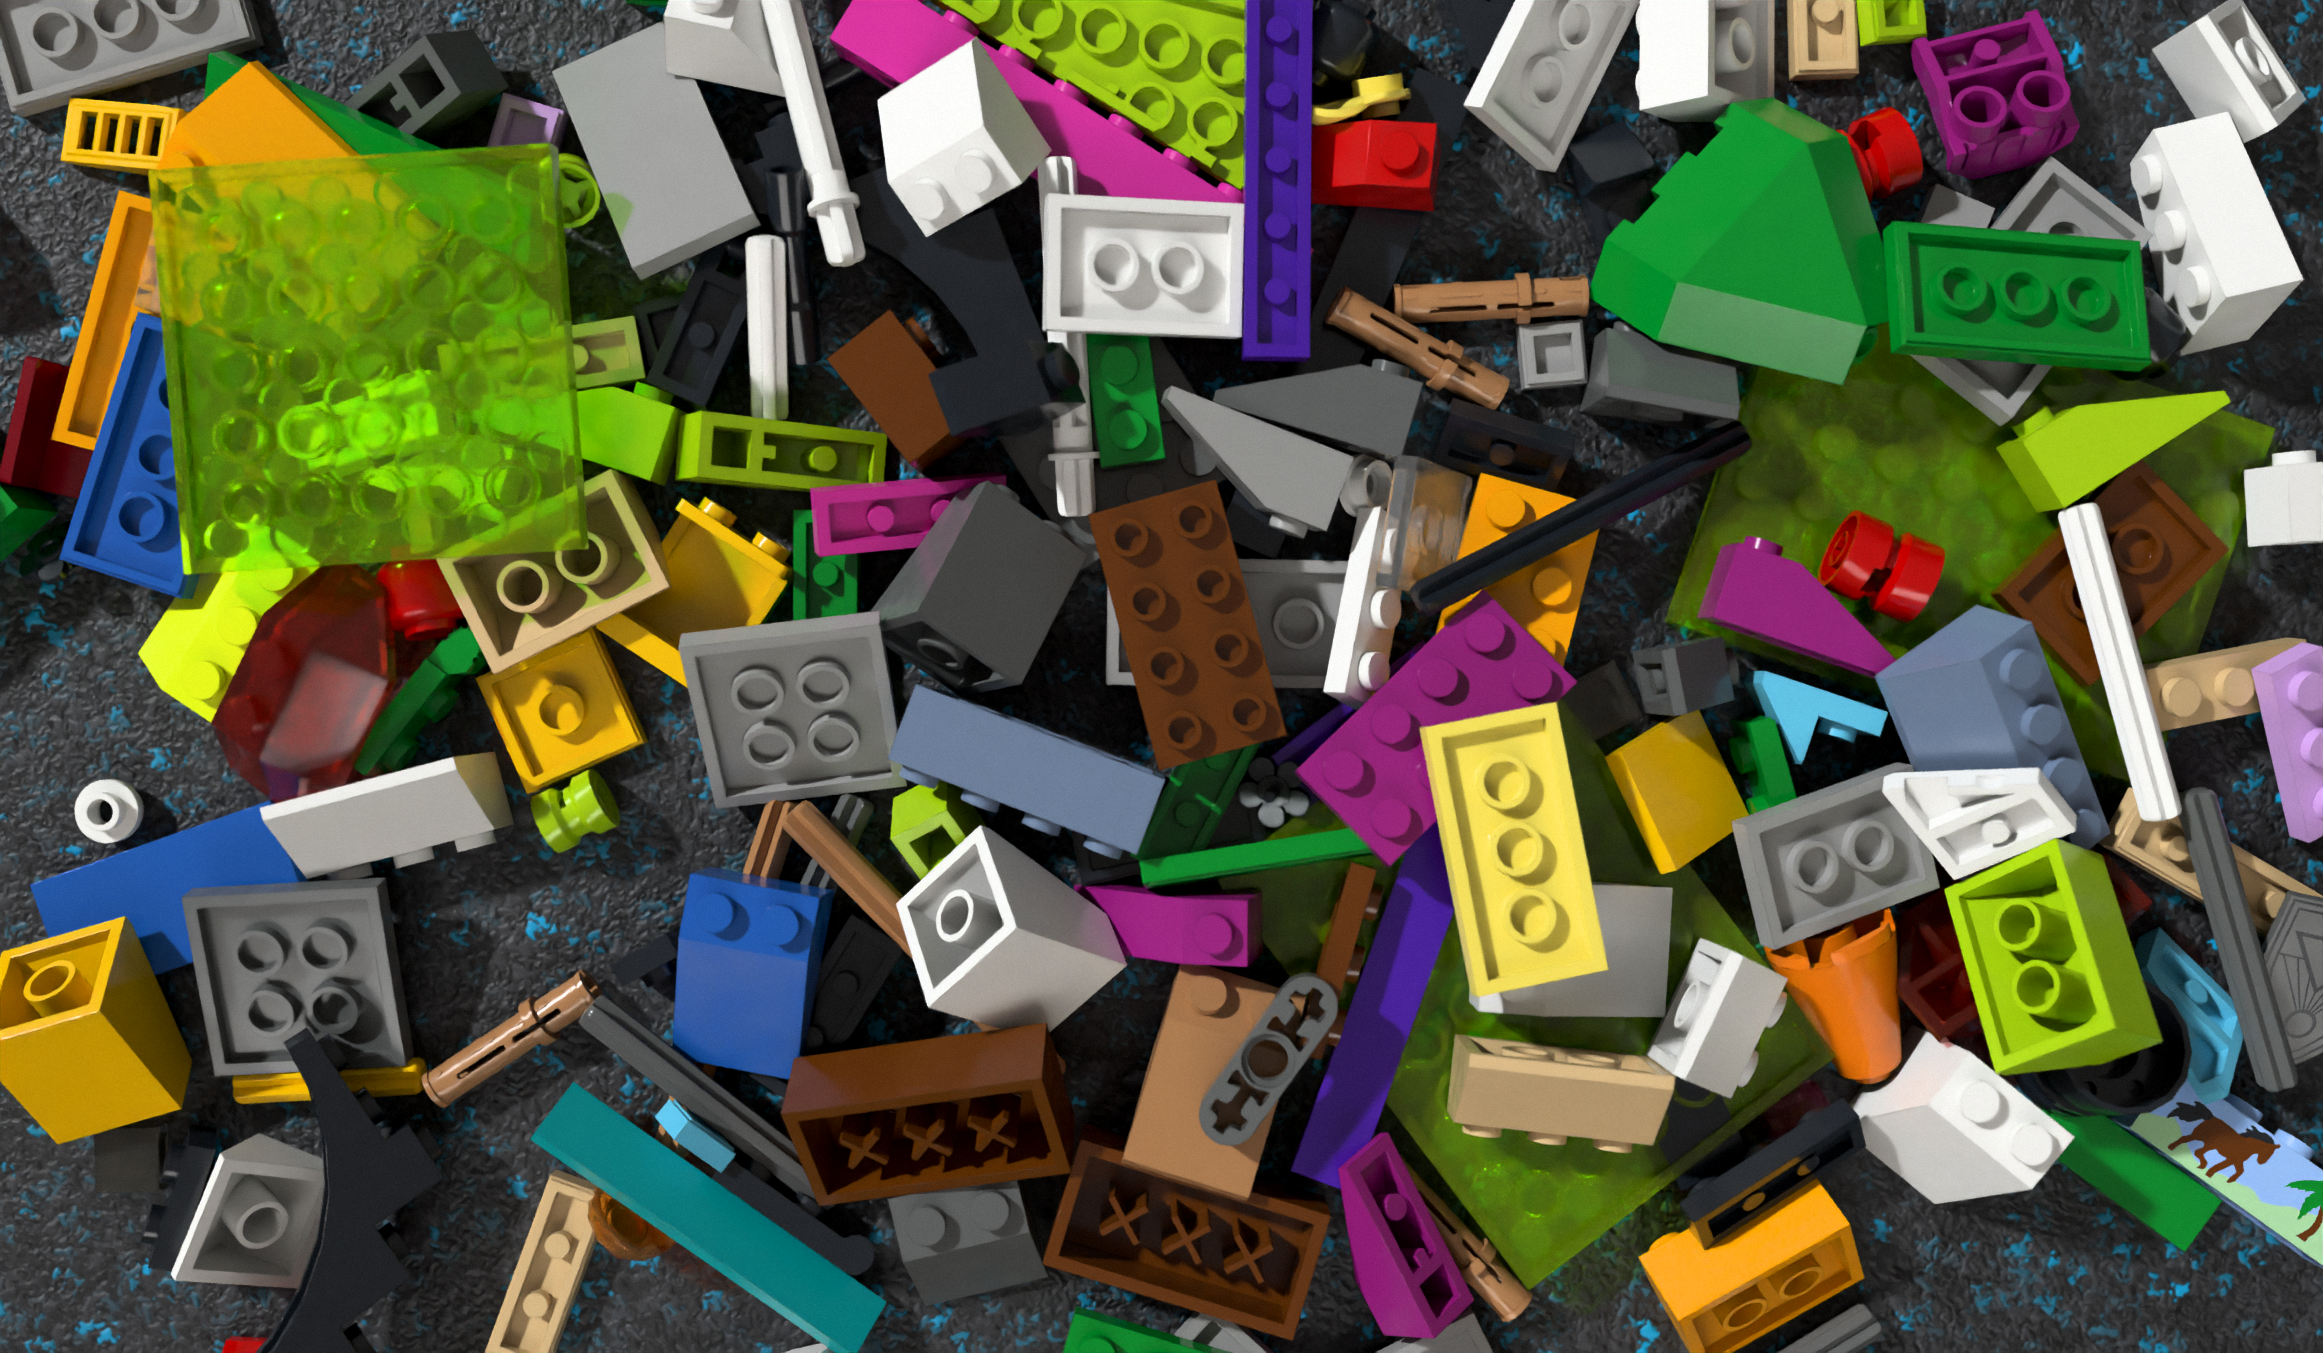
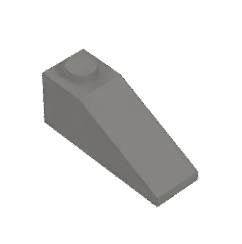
M1171 386L1163 391L1159 402L1162 407L1255 509L1271 515L1268 526L1304 539L1307 529L1311 531H1327L1354 457L1177 387Z

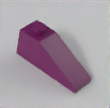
M1746 536L1743 544L1738 542L1721 546L1697 619L1875 680L1876 674L1897 661L1801 563L1781 557L1784 550L1783 546L1753 536Z
M1074 885V891L1108 915L1124 956L1179 964L1248 967L1263 954V890L1164 887L1147 890V887L1131 885Z
M1379 1133L1338 1168L1355 1281L1383 1335L1435 1339L1474 1301V1298L1389 1133Z

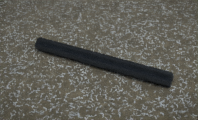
M1733 421L1416 581L1410 588L1412 600L1423 616H1431L1743 456L1752 448V439L1746 432L1745 426L1739 421Z

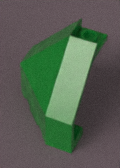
M1773 97L1731 103L1714 121L1716 130L1719 133L1698 156L1687 151L1651 189L1654 198L1657 200L1634 224L1623 219L1606 238L1589 289V298L1658 342L1844 385L1851 366L1862 363L1863 359L1873 350L1879 335L1878 324L1889 322L1884 247L1848 138Z

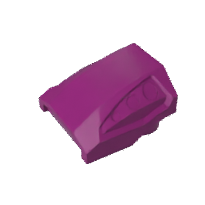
M2038 10L2025 12L2023 19L1929 42L1926 37L1913 40L1910 52L1914 71L1927 96L1933 119L1947 152L1946 168L1948 172L1972 180L2035 165L2073 141L2080 124L2070 100L2071 92L2065 79L2063 60Z

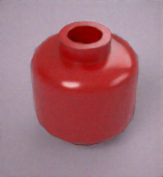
M413 544L395 549V559L384 564L376 573L382 611L388 627L395 631L404 632L406 640L424 641L448 636V633H452L454 628L458 629L457 623L465 618L435 559L436 556L442 553L414 554Z

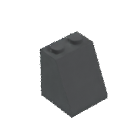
M987 480L957 492L871 612L880 611L885 645L960 697L1022 684L1087 553L1069 541L1070 536L1068 532L1054 522L1040 519L1023 507L1021 499L1014 491L1004 485L991 483Z

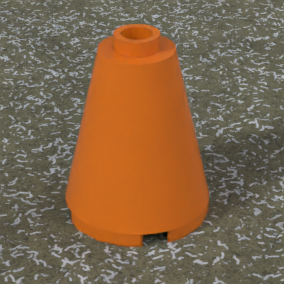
M1890 907L1776 950L1764 946L1766 957L1774 971L1788 978L1784 987L1838 1073L1845 1078L1854 1079L1860 1084H1874L1887 1079L1892 1074V1070L1902 1060L1896 923L1892 917Z

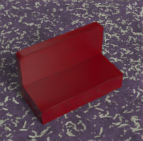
M25 357L0 467V483L79 498L93 450L51 439L70 366L37 357Z

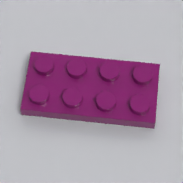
M1482 589L1295 771V774L1388 868L1437 820L1420 728L1557 702L1577 681Z

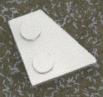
M2040 768L1901 772L1884 776L1882 793L1954 880L2076 831L2075 812Z

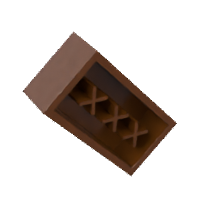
M1216 479L1089 514L1090 525L1159 771L1287 735Z
M1047 1022L796 1057L793 1060L781 1115L819 1206L1072 1172L1075 1113Z
M1083 1123L1072 1158V1172L1067 1174L1046 1243L1042 1265L1293 1341L1331 1218L1325 1196L1255 1175L1247 1201H1243L1123 1164L1121 1160L1128 1136Z

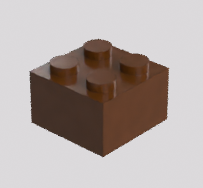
M888 310L827 358V360L908 463L925 476L973 437H952L928 377V374L937 370L934 365L942 360L943 356L913 317L904 324H901L891 310Z

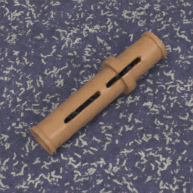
M1528 272L1515 273L1513 280L1418 285L1393 284V314L1410 324L1514 318V323L1520 325L1529 324L1532 317L1571 315L1583 317L1587 316L1589 309V285L1585 274L1575 277L1530 279Z
M1344 285L1339 290L1326 313L1325 323L1338 327L1375 348L1378 352L1389 356L1426 377V385L1436 391L1445 388L1472 404L1492 410L1498 407L1507 392L1510 379L1504 375H1499L1464 355L1462 345L1453 340L1448 341L1446 344L1401 317L1394 315L1352 291L1347 285Z
M581 969L572 978L541 998L529 997L519 1004V1012L484 1036L476 1039L469 1046L436 1068L422 1075V1084L426 1093L435 1104L446 1108L455 1099L493 1074L498 1073L505 1066L537 1045L548 1046L560 1038L561 1029L581 1017L586 1008L597 997L604 995L600 985L588 971ZM559 1009V1010L556 1011L555 1013H552L551 1015H549L548 1017H546L545 1019H543L540 1023H538L537 1025H535L534 1027H532V1028L529 1029L528 1031H526V1032L523 1031V1030H525V1029H528L529 1027H531V1026L534 1025L535 1023H537L538 1020H540L541 1018H543L544 1016H546L547 1014H549V1013L552 1012L553 1010ZM499 1046H504L496 1052H494L493 1054H491L490 1056H488L487 1058H485L484 1060H482L481 1062H479L478 1064H476L475 1066H473L472 1068L469 1067L481 1058H483L484 1056H486L487 1054H489L490 1052H492L493 1050H495L496 1048H498Z
M1399 1154L1465 1283L1471 1285L1498 1314L1502 1322H1510L1515 1319L1531 1302L1533 1293L1528 1288H1525L1495 1256L1497 1252L1496 1247L1486 1238L1480 1240L1448 1207L1445 1201L1410 1167L1405 1158Z

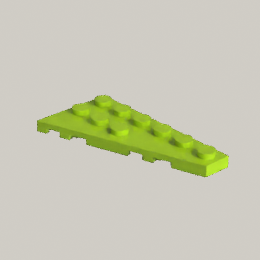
M928 0L944 11L950 10L961 15L971 22L981 34L1001 46L1006 45L1020 52L1036 68L1056 80L1060 79L1071 84L1096 105L1111 114L1125 118L1138 127L1143 134L1164 147L1179 152L1191 160L1198 168L1243 193L1245 0Z

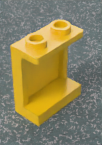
M706 496L700 505L684 498L680 500L675 508L680 512V515L661 543L672 587L596 626L597 629L687 688L679 652L681 634L766 624L793 583V567L785 562L791 552L759 531L753 540L737 531L732 526L738 517Z

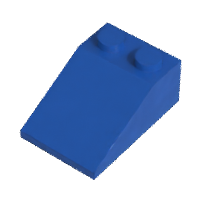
M707 867L690 873L678 938L672 1047L690 1061L789 1079L794 1058L804 1057L834 890L714 867Z

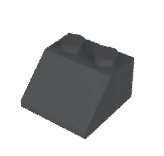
M1626 321L1615 322L1613 329L1605 328L1593 337L1587 369L1588 383L1584 386L1580 412L1699 434L1708 433L1738 420L1740 402L1734 359L1658 342Z
M1026 1179L892 1196L888 1199L903 1263L925 1306L1049 1276L1047 1266L1042 1265L1044 1251Z

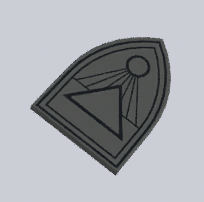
M2288 890L2261 949L2295 1065L2323 1052V898Z

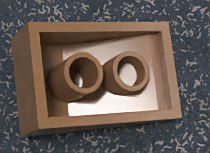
M1179 965L1169 989L1121 1163L1243 1201L1248 1200L1278 1100L1253 1135L1245 1142L1233 1146L1218 1144L1204 1133L1199 1121V1109L1207 1089L1280 988L1207 965ZM1293 992L1290 999L1295 1003L1296 1009L1286 1026L1278 1016H1274L1268 1025L1282 1029L1295 1042L1297 1036L1296 1029L1300 1024L1306 996ZM1263 1040L1255 1044L1248 1057L1251 1068L1257 1074L1264 1077H1273L1280 1074L1288 1063V1054L1285 1048L1273 1040ZM1235 1070L1229 1078L1241 1082V1088L1229 1103H1224L1217 1099L1212 1104L1218 1110L1216 1124L1222 1128H1225L1231 1121L1240 1126L1246 1122V1119L1241 1115V1107L1251 1091L1254 1092L1259 1101H1262L1268 1094V1092L1258 1090L1248 1084L1238 1070Z

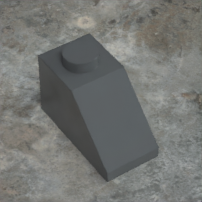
M1723 636L1705 637L1632 651L1644 713L1676 716L1735 700L1732 685H1737L1739 682L1738 664L1733 650L1730 647L1725 648Z

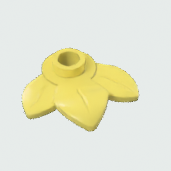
M1402 73L1353 80L1351 83L1352 98L1312 105V124L1316 126L1331 124L1354 117L1361 113L1362 119L1400 114L1399 100L1411 99L1410 88L1404 89Z

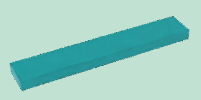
M575 1082L570 1085L530 1138L531 1141L835 1353H858L887 1303Z

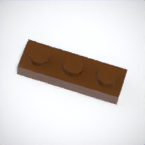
M1348 859L1315 971V974L1323 977L1331 984L1336 994L1337 1003L1340 999L1344 981L1356 984L1366 949L1365 946L1356 944L1363 919L1374 921L1384 884L1374 881L1377 870L1373 866ZM1312 988L1309 992L1301 1022L1308 1014L1318 1019L1324 1014V1010L1319 1005V998L1322 994L1320 990ZM1338 1007L1335 1021L1309 1057L1322 1061L1326 1044L1338 1046L1346 1021L1347 1009ZM1297 1035L1295 1044L1301 1047L1307 1038Z

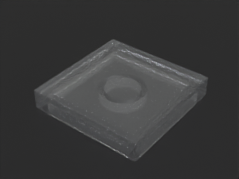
M1397 455L1375 581L1377 586L1410 594V588L1416 581L1455 562L1466 523L1473 478L1421 457Z

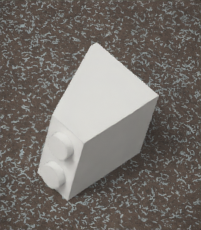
M982 825L976 828L896 903L928 1008L1003 1029L1047 1022L1049 1032H1051L1127 966L1106 913L993 830Z
M1914 1025L1910 1027L1901 1039L1902 1060L1892 1070V1074L1881 1082L1864 1084L1848 1103L1859 1115L1866 1142L1865 1148L1934 1204L2032 1190L2074 1139L2073 1135L1971 1052Z

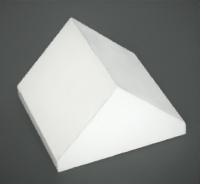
M2227 0L2152 49L2195 118L2199 119L2229 112L2243 144L2280 125L2306 101V98L2243 0Z
M260 1133L221 1152L171 1272L175 1281L298 1289L317 1236L324 1188L322 1158Z

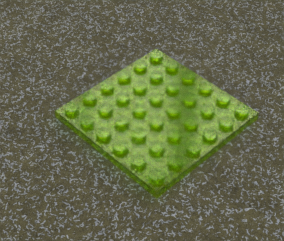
M551 143L148 170L184 574H209L589 549L559 154L556 146Z

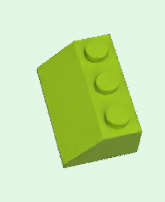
M2055 838L1944 889L1996 1074L2012 1075L2099 1065L2163 1042L2101 854Z

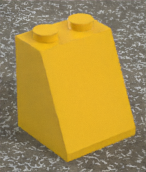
M126 916L1 953L0 1082L58 1145L182 1109L192 1058L134 927Z

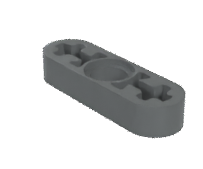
M1300 973L1289 978L1207 1089L1201 1100L1199 1121L1204 1133L1212 1141L1221 1145L1233 1146L1248 1140L1335 1021L1338 1003L1335 991L1326 979L1313 973ZM1312 988H1315L1322 993L1319 998V1005L1324 1010V1014L1319 1019L1310 1014L1304 1017L1296 1029V1034L1306 1037L1307 1040L1301 1047H1298L1288 1033L1268 1024L1274 1016H1278L1286 1026L1296 1009L1295 1003L1290 999L1291 994L1297 990L1301 994L1306 995ZM1263 1040H1273L1280 1043L1288 1054V1063L1285 1069L1273 1077H1264L1257 1074L1249 1063L1248 1057L1252 1047ZM1235 1070H1238L1248 1084L1258 1090L1266 1091L1268 1094L1262 1101H1259L1254 1092L1251 1091L1241 1107V1115L1246 1119V1122L1240 1126L1231 1121L1225 1128H1222L1216 1124L1218 1110L1212 1104L1217 1099L1224 1103H1229L1241 1088V1082L1229 1078Z

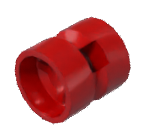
M1893 107L1881 108L1853 121L1849 125L1847 133L1843 130H1836L1848 138L1869 204L1872 202V195L1876 198L1885 199L1916 185L1922 179L1923 161L1917 138L1907 120Z
M1855 510L1843 520L1829 542L1820 564L1817 580L1828 591L1851 601H1858L1866 596L1867 604L1871 610L1898 622L1909 623L1922 611L1933 594L1945 563V551L1942 546L1910 532L1903 533L1896 538L1894 537V528L1890 523L1860 510Z

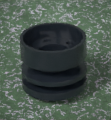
M2144 981L2163 1042L2104 1064L2013 1074L2022 1092L2041 1108L2066 1117L2150 1113L2171 1101L2187 1079L2192 1055L2187 1024L2174 1002L2152 983Z

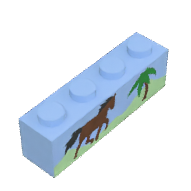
M2186 1079L2171 1101L2150 1113L2107 1116L2303 1259L2323 1269V1170L2310 1161L2315 1151L2308 1145L2281 1129H2278L2273 1135L2260 1126L2258 1122L2263 1117V1114L2256 1108L2231 1093L2225 1098L2205 1105L2198 1098L2188 1079Z

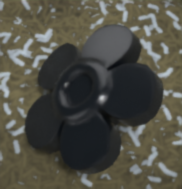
M71 521L57 526L52 534L44 530L30 540L27 545V550L30 554L19 565V572L26 580L34 581L40 577L46 584H55L65 579L68 573L76 567V564L59 559Z
M1260 755L1251 761L1248 771L1252 779L1242 782L1238 788V798L1241 804L1245 807L1253 808L1262 803L1263 805L1258 812L1259 820L1263 825L1273 828L1283 824L1287 812L1297 817L1303 815L1310 806L1311 798L1305 789L1297 787L1302 783V780L1295 774V771L1301 766L1297 761L1286 760L1277 770L1275 760L1267 755Z

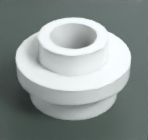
M1365 454L1352 455L1354 459L1339 496L1343 508L1353 517H1357L1359 508L1381 507L1385 509L1390 504L1394 493V478L1390 467L1384 461Z
M116 779L99 780L89 784L79 794L75 804V819L78 827L88 838L100 843H113L128 838L137 830L144 814V805L139 794L129 784ZM104 800L113 809L112 818L108 823L103 821L100 814V805Z

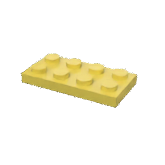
M1545 703L1420 728L1471 994L1481 997L1609 970L1557 703Z

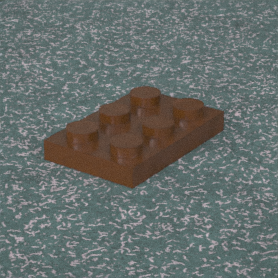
M2142 459L2101 484L2082 503H2096L2100 508L2136 641L2230 550ZM2059 526L1990 595L2009 615L2032 622L2040 646L2079 686H2092L2101 677V672L2062 530Z

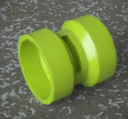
M562 153L552 155L541 163L535 173L534 191L549 197L545 220L557 227L570 229L583 226L593 219L599 209L601 194L589 162L577 155Z
M589 769L572 777L570 785L561 791L550 788L531 797V811L535 822L546 842L557 853H563L579 845L584 834L591 831L601 834L620 825V814L615 799L603 778L594 769Z

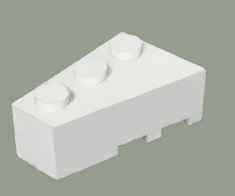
M2224 112L2153 129L2130 163L2131 181L2137 193L2144 227L2153 234L2148 244L2161 298L2186 324L2185 339L2179 348L2181 356L2249 340L2304 279L2229 112Z

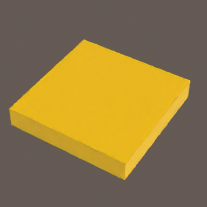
M591 627L499 674H493L490 671L476 678L527 794L535 793L649 742L602 636L596 627Z
M1699 710L1670 716L1604 757L1660 874L1677 871L1732 833V821L1749 815Z

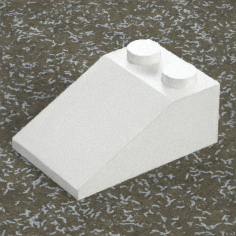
M1591 881L1609 970L1476 997L1470 992L1469 1002L1479 1012L1567 1017H1665L1673 888Z

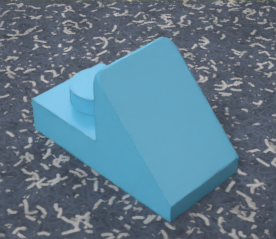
M1748 671L1744 680V684L1759 715L1775 719L1787 763L1802 764L1817 721H1819L1817 733L1854 744L1857 734L1880 737L1888 714L1886 711L1768 671Z

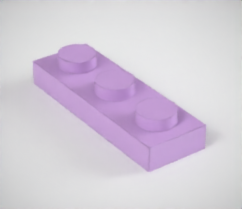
M2301 642L2257 665L2251 671L2289 836L2311 843L2323 836V647Z

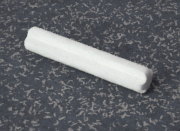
M760 234L749 237L745 243L750 413L752 417L784 420L789 414L786 244L781 237L772 236L771 234Z

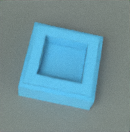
M669 1099L655 1116L675 1141L720 1173L736 1155L733 1152L734 1148L722 1135L675 1099L674 1101Z

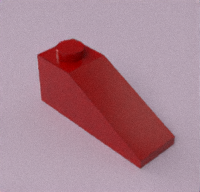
M1364 120L1312 126L1311 204L1434 211L1441 156L1437 123Z

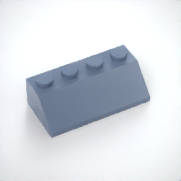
M1975 605L1875 675L1911 765H1913L1914 772L2040 768L2076 814V831L2058 839L2089 849L2110 834L2032 622ZM2008 858V859H2006V860H2003V861H2001V862H1998V863H1996V864H1993V865H1991V866H1988V867H1986V868H1983V869H1981V870H1979V871H1976V872H1974V873H1971V874H1969V875H1966V876H1964V877H1961V878H1959V880L1963 881V880H1965V879H1967V878H1970V877H1972V876H1974V875H1976V874H1978V873H1981V872H1983V871H1985V870H1987V869H1989V868H1991V867H1994V866H1996V865H1998V864H2000V863H2002V862H2005V861H2007V860H2009V859H2011V858Z
M925 684L915 685L887 758L902 764L899 776L932 789H936L939 779L964 788L960 799L969 804L997 813L1001 803L1025 812L1022 820L1023 824L1054 836H1059L1062 826L1087 835L1083 844L1084 847L1120 860L1123 850L1137 854L1165 782L1164 774L940 688Z

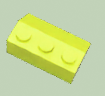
M243 496L209 546L193 599L175 597L138 654L161 690L212 724H247L349 575L353 566L252 498Z

